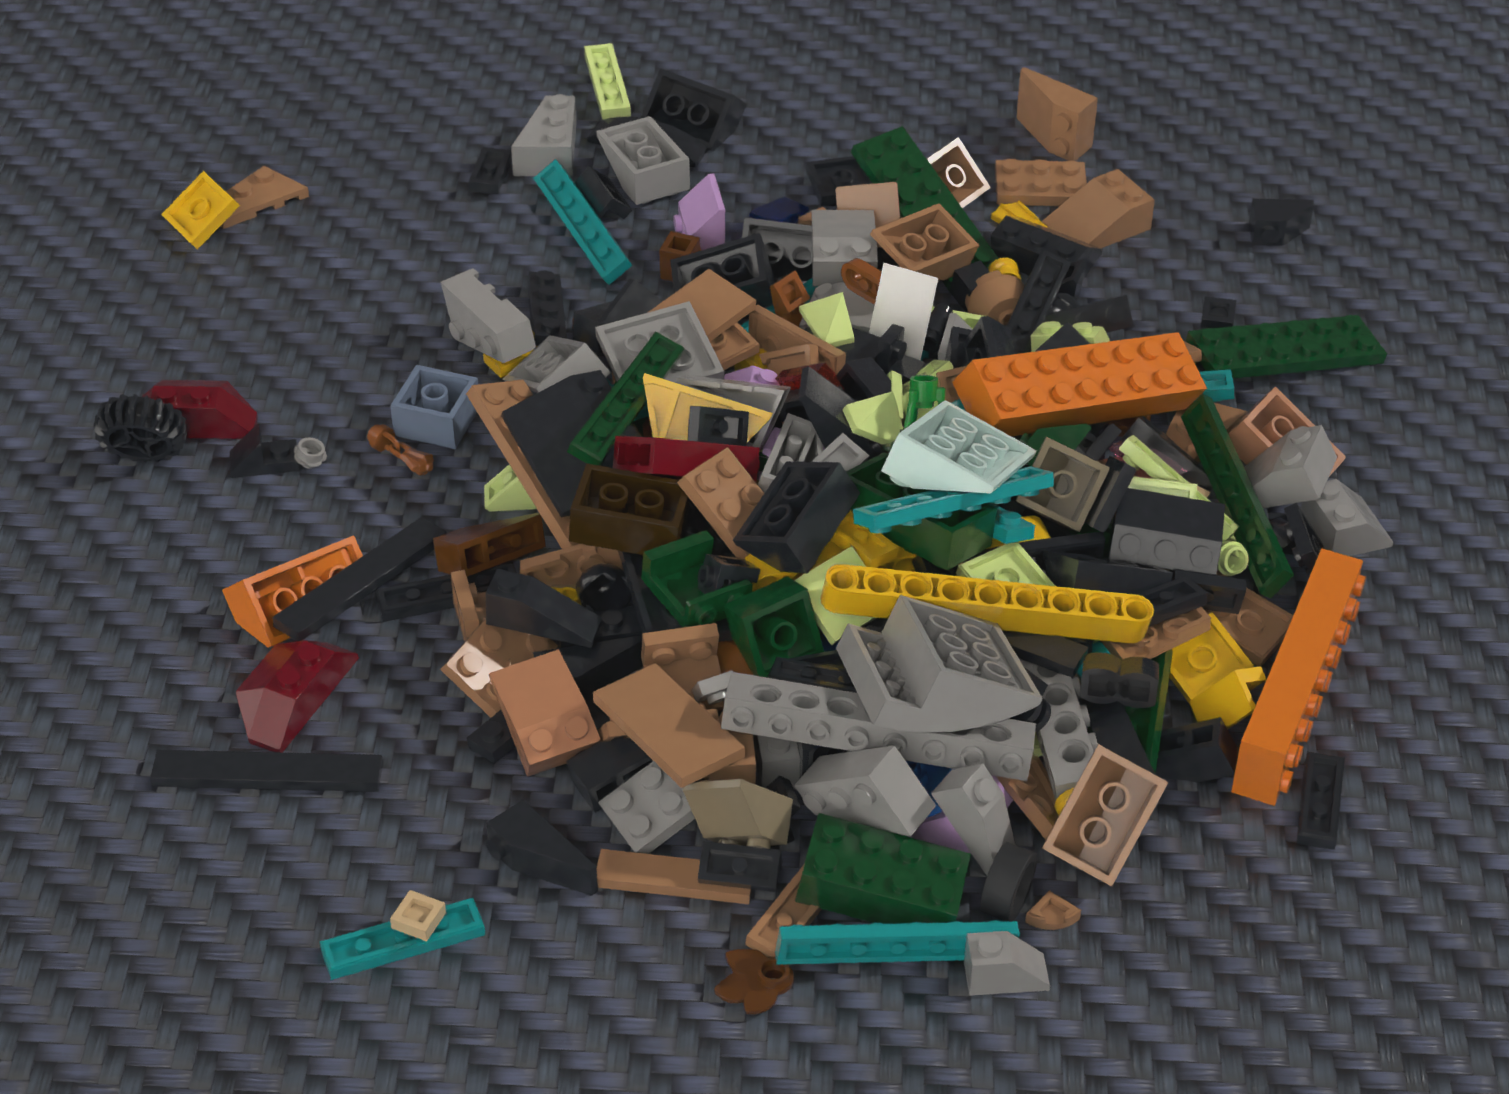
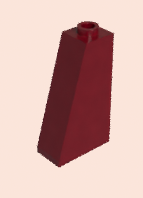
M615 436L613 468L643 474L683 477L728 447L757 483L760 468V447L655 437Z

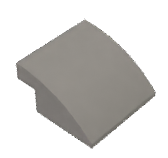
M899 595L881 633L848 623L836 647L873 726L920 733L972 729L1000 722L1039 706L1043 699L998 623Z

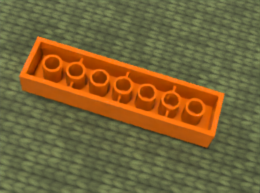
M1179 332L975 359L952 382L966 412L1010 436L1023 435L1025 432L1030 434L1039 428L1094 424L1184 410L1207 389Z
M1321 548L1242 737L1231 790L1232 793L1273 806L1276 805L1280 792L1288 793L1294 773L1289 771V769L1297 768L1304 748V746L1299 744L1309 740L1314 722L1309 719L1310 717L1317 718L1323 701V696H1320L1319 693H1327L1333 675L1329 668H1337L1342 653V648H1339L1338 645H1346L1351 630V625L1348 624V621L1355 622L1359 611L1360 602L1355 599V596H1361L1366 581V576L1360 575L1363 560Z

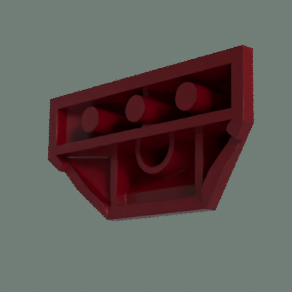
M161 380L142 396L146 397L148 395L149 398L155 400L160 398L162 403L173 404V409L182 411V416L186 418V438L242 439L256 425L258 419L257 412L228 381Z
M302 640L275 644L235 691L249 743L271 752L283 753L359 659L358 653L327 642Z

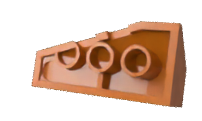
M353 535L241 580L222 589V592L235 622L269 648L291 638L273 627V616L360 559L363 555Z

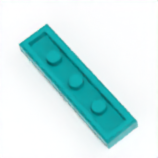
M474 898L445 905L446 914L427 942L392 929L391 921L320 941L321 953L330 979L334 980L484 936L485 926Z

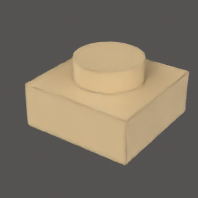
M410 890L391 916V928L427 942L446 914L445 903Z

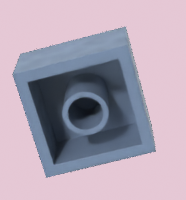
M416 365L390 405L395 436L456 449L477 414L466 393L472 385H478V378Z

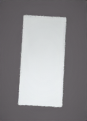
M884 263L869 333L881 337L892 324L905 327L904 341L907 343V348L904 355L921 360L939 278Z

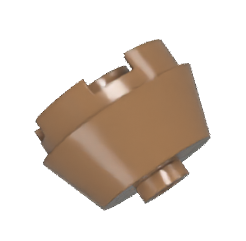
M992 271L975 281L978 286L972 291L970 296L966 295L965 305L968 313L989 316L1005 325L1011 317L1023 291L1024 284L1014 275H1002L1000 271Z

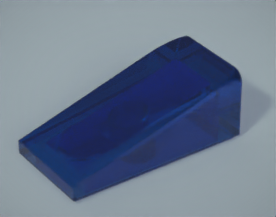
M782 197L755 208L749 213V218L795 223L799 217L809 211V207Z

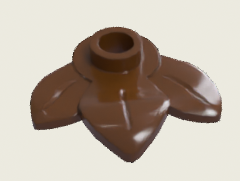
M731 950L725 953V957L733 973L718 983L714 988V992L728 1003L738 1004L744 1002V1009L747 1014L763 1013L775 1005L778 995L786 993L792 987L794 981L793 970L789 964L777 965L776 957L766 958L758 950Z

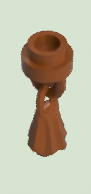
M376 424L369 430L367 440L370 446L378 452L386 449L401 459L412 472L419 476L426 475L432 471L435 461L433 455L418 451L404 442L397 441L394 430L389 426ZM400 446L405 449L403 453H400Z

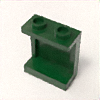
M707 530L650 549L643 554L642 581L682 628L712 624L726 619L723 605L752 592L753 584L748 579L732 585L724 583L723 588L707 594L698 589L699 569L704 564L706 554H712L714 538Z

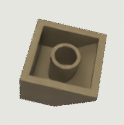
M1045 437L1032 467L1053 472L1054 486L1041 489L1040 494L1036 496L1025 497L1018 495L1015 501L1071 531L1080 532L1110 467Z
M743 779L693 782L683 787V792L703 838L716 843L770 849L771 845H787L793 803L792 798Z

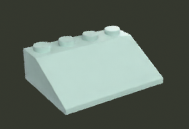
M944 400L898 434L881 471L889 475L895 484L902 487H911L912 489L992 493L1035 456L1037 450Z

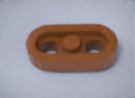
M855 258L845 263L841 268V276L847 288L875 305L882 271L860 258Z

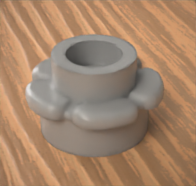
M304 438L294 448V459L305 468L319 467L327 457L324 444L315 438Z

